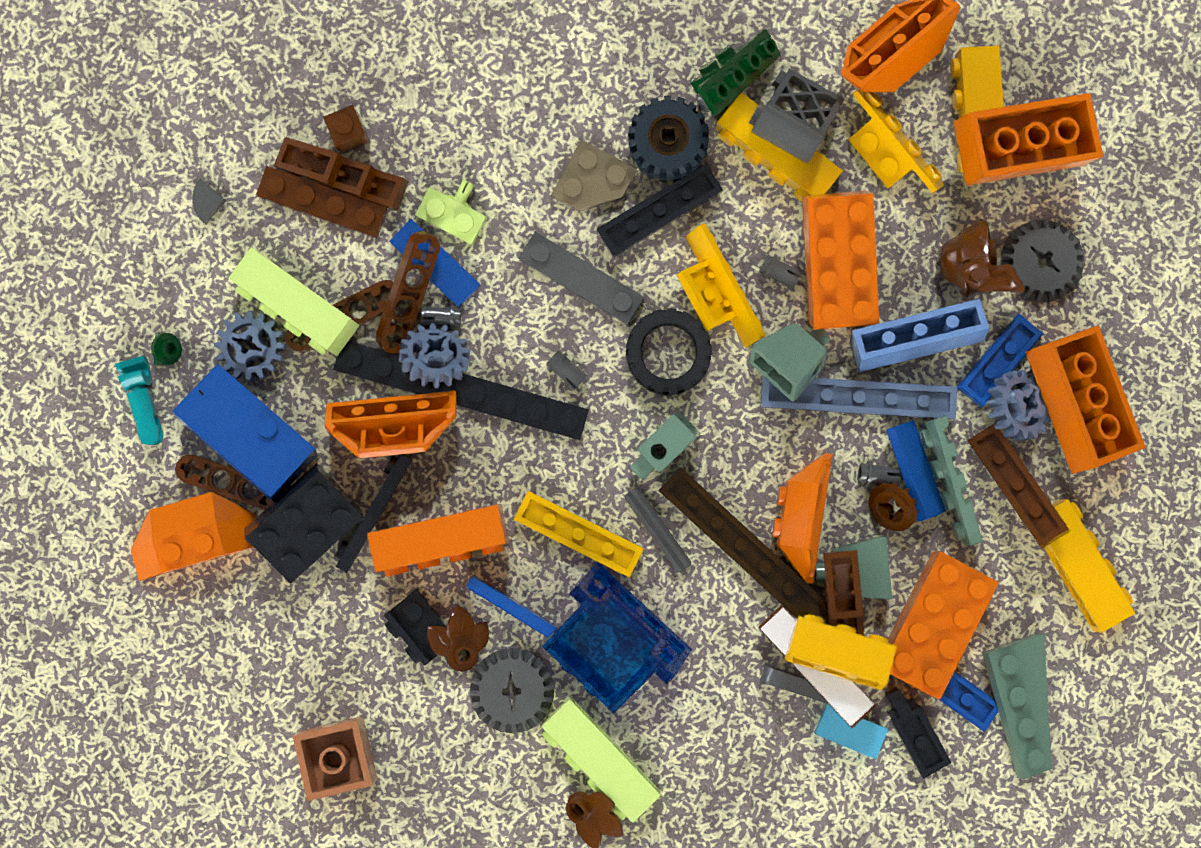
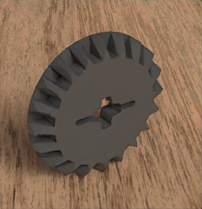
M1048 219L1032 220L1016 228L1005 241L1000 260L1001 265L1010 264L1022 281L1024 292L1018 295L1027 300L1041 303L1061 299L1075 289L1083 277L1082 273L1086 265L1084 262L1085 251L1081 248L1080 239L1076 238L1072 233V229L1061 225V222H1053ZM1037 253L1039 255L1049 254L1048 262L1051 264V267L1047 265L1039 267L1037 265L1039 262V258L1036 256Z
M505 648L495 651L481 661L472 676L470 684L472 707L479 719L486 723L488 727L496 729L501 733L515 734L528 731L545 718L552 706L554 699L552 675L546 664L538 656L527 650ZM510 672H512V680L515 687L521 688V693L516 694L514 700V710L512 709L509 695L503 694V689L507 688L508 682H510Z

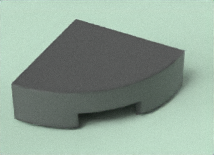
M199 179L193 190L192 203L198 218L204 224H207L227 200L203 180Z

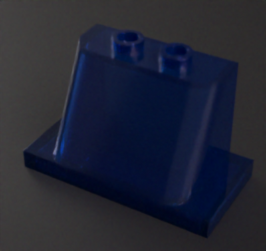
M599 562L592 566L569 593L580 605L542 646L559 662L565 672L572 674L590 695L595 696L613 714L654 673L665 684H668L677 675L692 651L679 636Z

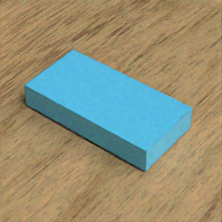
M826 703L814 733L877 759L888 728L864 718L851 728L831 705Z

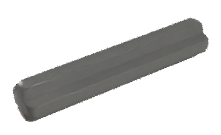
M632 489L624 496L625 500L677 572L684 571L691 565V560L640 489Z

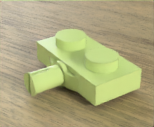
M464 179L455 196L443 194L429 187L415 216L471 245L474 244L487 219L485 215L473 210L466 202L475 185Z

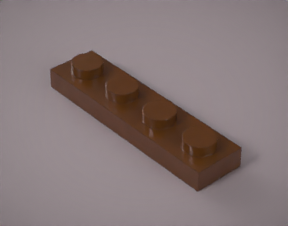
M269 166L265 168L256 193L258 198L376 239L388 210L387 207Z
M996 423L967 441L1039 547L1043 549L1069 533L1070 530L1006 437H1004L1001 430L995 429Z

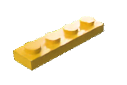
M527 491L513 519L629 578L644 548L530 491Z

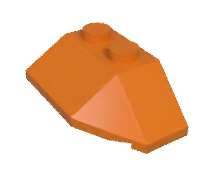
M908 0L895 5L847 46L844 65L841 69L842 77L861 92H895L942 52L960 11V5L953 0Z
M456 391L326 403L324 425L325 429L358 458L426 452L457 417Z
M829 453L822 454L786 480L785 487H779L777 505L782 506L780 519H774L772 537L777 538L776 545L797 574L806 583L812 584L814 583L833 454Z
M214 492L149 510L131 548L139 581L254 548L245 539L244 528L256 518V514Z

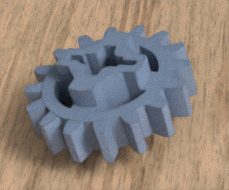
M251 310L247 311L246 318L237 312L235 313L236 321L234 323L228 320L224 321L227 327L225 332L220 330L216 332V334L222 337V342L214 343V347L222 350V353L218 354L216 359L218 361H226L223 369L227 372L235 369L233 374L235 378L240 379L245 373L246 380L253 381L255 374L261 379H266L265 370L269 369L276 372L277 369L273 363L275 361H284V358L278 355L279 350L287 349V345L279 342V339L284 337L285 334L282 331H274L278 325L276 321L271 320L266 324L267 315L260 313L256 319L255 313ZM248 326L247 331L236 334L239 329ZM265 331L269 335L271 348L267 347L264 341ZM239 341L253 342L262 351L248 350ZM231 344L234 346V349L236 351L235 360L231 354ZM260 358H265V360L261 364L254 367H250L252 366L253 361L258 360Z
M434 323L430 324L428 330L419 325L417 334L408 331L407 339L401 340L399 362L402 363V372H410L411 381L417 378L422 379L421 386L423 387L428 382H433V386L438 388L439 383L442 381L447 386H451L452 377L461 380L463 371L467 372L470 349L466 348L467 340H458L459 331L457 330L452 333L447 332V325H444L441 330L436 329Z
M1014 370L1002 374L1003 377L994 380L996 387L989 388L988 390L993 396V400L987 401V405L993 407V412L989 414V418L996 417L995 429L1004 428V437L1013 436L1014 441L1038 437L1037 434L1046 431L1043 424L1050 423L1051 419L1046 415L1047 408L1038 384L1035 382L1034 374L1027 375L1026 370L1017 372Z

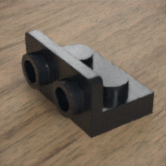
M416 589L393 609L384 614V617L387 619V622L384 624L396 639L400 636L408 645L405 651L416 664L421 661L425 666L438 656L430 648L427 638L428 626L446 628L447 625L420 591Z

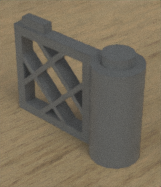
M789 68L787 73L782 70L779 72L772 84L777 88L764 109L760 106L756 108L749 124L754 126L751 131L753 134L808 164L845 99ZM791 82L800 87L803 92L793 93L788 83ZM817 100H823L832 105L833 108H821ZM798 101H808L811 109L801 110ZM788 102L792 111H786L775 104ZM816 118L821 129L812 126L806 119Z

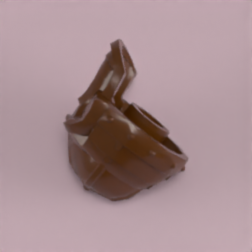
M980 219L974 225L963 229L956 237L949 239L941 246L937 265H939L943 277L962 289L967 298L976 292H1015L1017 294L1024 292L1022 281L1010 264L997 265L995 239H990L987 221Z

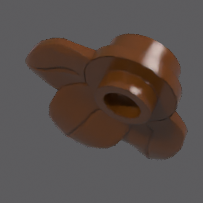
M456 606L450 615L446 628L428 626L427 638L432 651L439 656L445 657L450 668L455 671L464 672L470 670L475 665L478 652L486 646L489 639V627L487 622L474 624L471 614L461 606ZM464 649L467 657L464 661H460L459 652Z
M577 791L568 798L565 807L566 814L572 822L576 823L577 833L591 848L600 847L602 834L619 838L623 836V826L618 816L612 812L615 803L610 797L601 792H593L588 795L585 792Z

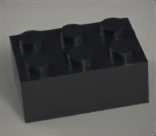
M316 463L244 528V536L291 584L359 523L364 516L357 503Z

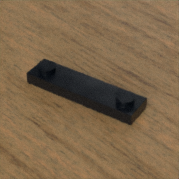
M706 163L598 227L597 232L614 258L723 192V189Z
M400 454L399 458L394 455L391 457L383 471L388 474V477L351 541L343 540L334 556L339 559L335 567L346 573L350 570L368 538L367 533H371L413 458L406 454Z

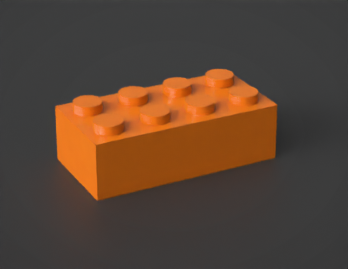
M1091 93L970 112L954 122L966 186L1084 166L1104 157Z
M856 191L802 196L809 325L814 330L879 324L874 193Z
M1099 325L1025 352L1071 474L1097 468L1146 448Z
M498 504L367 533L375 573L384 571L385 577L409 572L408 565L417 564L418 570L441 565L439 558L449 556L450 563L472 558L471 551L481 549L482 556L504 551L503 544L510 543L502 505Z
M941 551L932 552L888 637V644L897 646L890 675L940 700L999 582Z

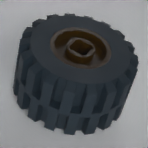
M671 95L664 96V100L658 101L657 97L651 99V104L648 106L643 104L639 108V114H634L631 120L632 125L628 131L630 154L633 161L636 162L637 168L641 172L647 173V177L651 179L654 177L658 178L659 182L666 183V180H673L674 183L701 167L703 159L706 158L709 144L708 124H705L703 113H698L696 110L697 106L692 102L689 105L686 104L685 98L678 97L677 100H671Z

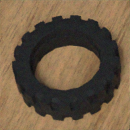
M673 308L653 311L639 320L628 337L626 360L629 371L637 383L652 393L664 396L682 394L695 387L702 380L710 366L712 346L709 334L703 328V324L688 312L677 311V309ZM662 326H674L684 330L691 337L695 346V359L692 367L684 375L675 379H663L655 376L646 368L642 359V346L645 338L653 330Z

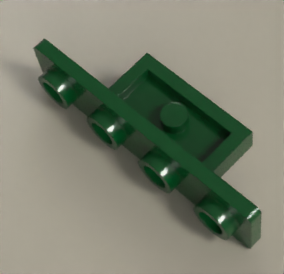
M763 29L740 47L733 49L732 45L723 48L715 54L717 60H712L699 68L700 75L691 82V85L697 94L700 93L712 115L719 114L781 56L776 42L772 39L768 30Z

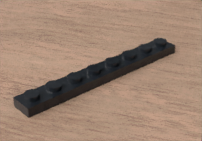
M348 341L341 350L333 370L415 394L456 391L457 406L579 441L581 440L589 409L463 373L461 380L452 377L451 386H447L442 381L439 383L438 388L433 386V382H428L423 387L421 386L422 379L417 378L411 381L410 372H402V363L399 362V355Z

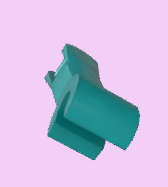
M142 355L116 363V369L120 374L118 376L120 384L125 391L131 390V392L127 393L134 420L136 421L139 439L146 445L159 444L164 437L163 430L157 417L150 388H144V386L151 384L152 381L148 359Z

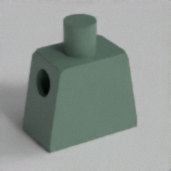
M792 323L754 343L749 363L793 402L823 369L827 356V350L824 346L830 342V337L824 329L813 330L808 333L800 325Z
M679 410L676 411L637 449L641 456L630 468L642 480L654 469L661 473L700 432ZM658 444L665 446L667 452L664 455H659L656 452L655 447Z
M877 536L831 548V552L857 550L862 597L892 599L886 536ZM816 563V583L825 582L824 563Z

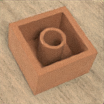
M363 716L301 730L293 735L307 801L369 787L377 781L378 778Z

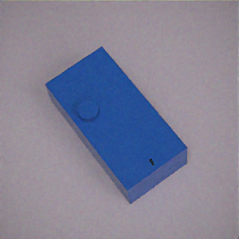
M219 364L172 411L184 426L272 502L279 498L285 492L284 490L318 456L316 448Z

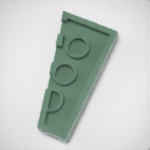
M947 416L921 423L923 430L920 431V438L925 449L930 448L934 461L930 462L931 469L936 480L941 479L945 491L941 492V497L945 508L952 510L956 522L952 523V529L958 541L962 540L963 544L967 546L983 542L972 502L969 498L964 499L962 493L966 492L967 486L964 474L958 467L955 468L953 461L956 460L955 456L958 455L955 443L950 441L944 433V428L950 427Z
M1037 633L982 652L1017 778L1027 779L1052 769L1045 635Z

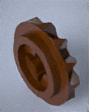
M883 482L872 490L869 495L868 504L873 518L881 526L891 531H904L915 523L919 510L915 507L917 499L911 498L908 494L909 488L902 489L898 486L897 482L892 484ZM893 498L896 506L901 507L896 513L893 505L889 504Z

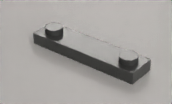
M537 232L533 233L518 258L521 262L626 325L630 323L644 300V296Z

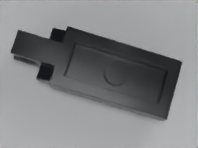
M897 686L885 692L893 706V709L887 712L891 718L889 720L920 776L924 779L951 764L949 756L923 709L915 702L914 698L906 701Z

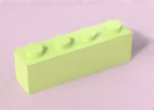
M252 247L228 277V279L238 285L234 291L248 301L255 297L262 303L259 307L260 310L274 320L277 315L281 316L286 320L283 326L296 336L300 337L304 333L310 337L311 340L308 345L322 355L328 350L335 356H338L360 326Z
M571 696L542 723L541 727L545 730L542 736L554 748L559 745L568 754L565 757L567 763L576 772L582 769L590 779L587 783L595 792L605 793L614 801L613 811L622 820L627 817L633 823L661 796L660 789Z

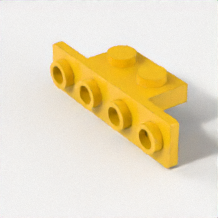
M857 89L853 96L872 119L848 140L887 189L891 188L911 170L915 171L932 193L941 189L944 186L941 181L943 178L942 174L933 164L930 163L928 165L922 158V150L913 139L908 140L901 132L902 125L894 115H888L880 106L882 100L877 93L861 92Z
M705 223L699 225L686 235V239L699 263L682 270L676 276L705 330L709 331L731 321L744 347L747 348L764 338L765 332L760 320L755 316L748 303L744 291L735 279L729 263L722 255L714 235L709 231Z

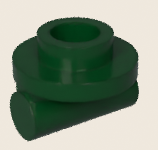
M155 333V338L151 345L154 365H172L180 359L182 346L180 340L171 333Z

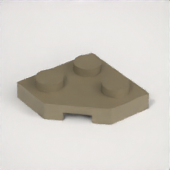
M581 140L551 197L578 212L608 202L621 200L636 175L637 169Z

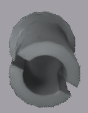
M767 255L759 272L764 274V278L769 276L793 290L802 271L778 260L777 255H774V257Z
M455 305L445 308L422 306L421 317L423 318L421 319V326H430L431 323H434L435 326L441 327L447 325V327H450V330H454V327H461V308H455Z
M558 350L546 365L550 368V373L554 371L574 391L588 375L566 357L568 355L566 352L563 354Z
M867 461L866 464L861 463L859 465L857 480L866 487L870 484L880 485L883 482L887 484L897 482L899 486L901 477L897 476V474L900 475L901 471L898 467L873 465L872 461Z

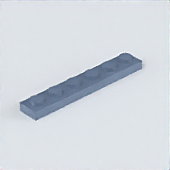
M762 375L760 408L933 419L947 416L948 420L956 419L957 387L814 378L799 397L792 402Z

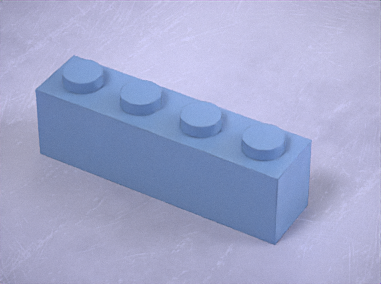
M976 299L852 330L850 345L858 372L860 373L984 342L990 328L981 301Z

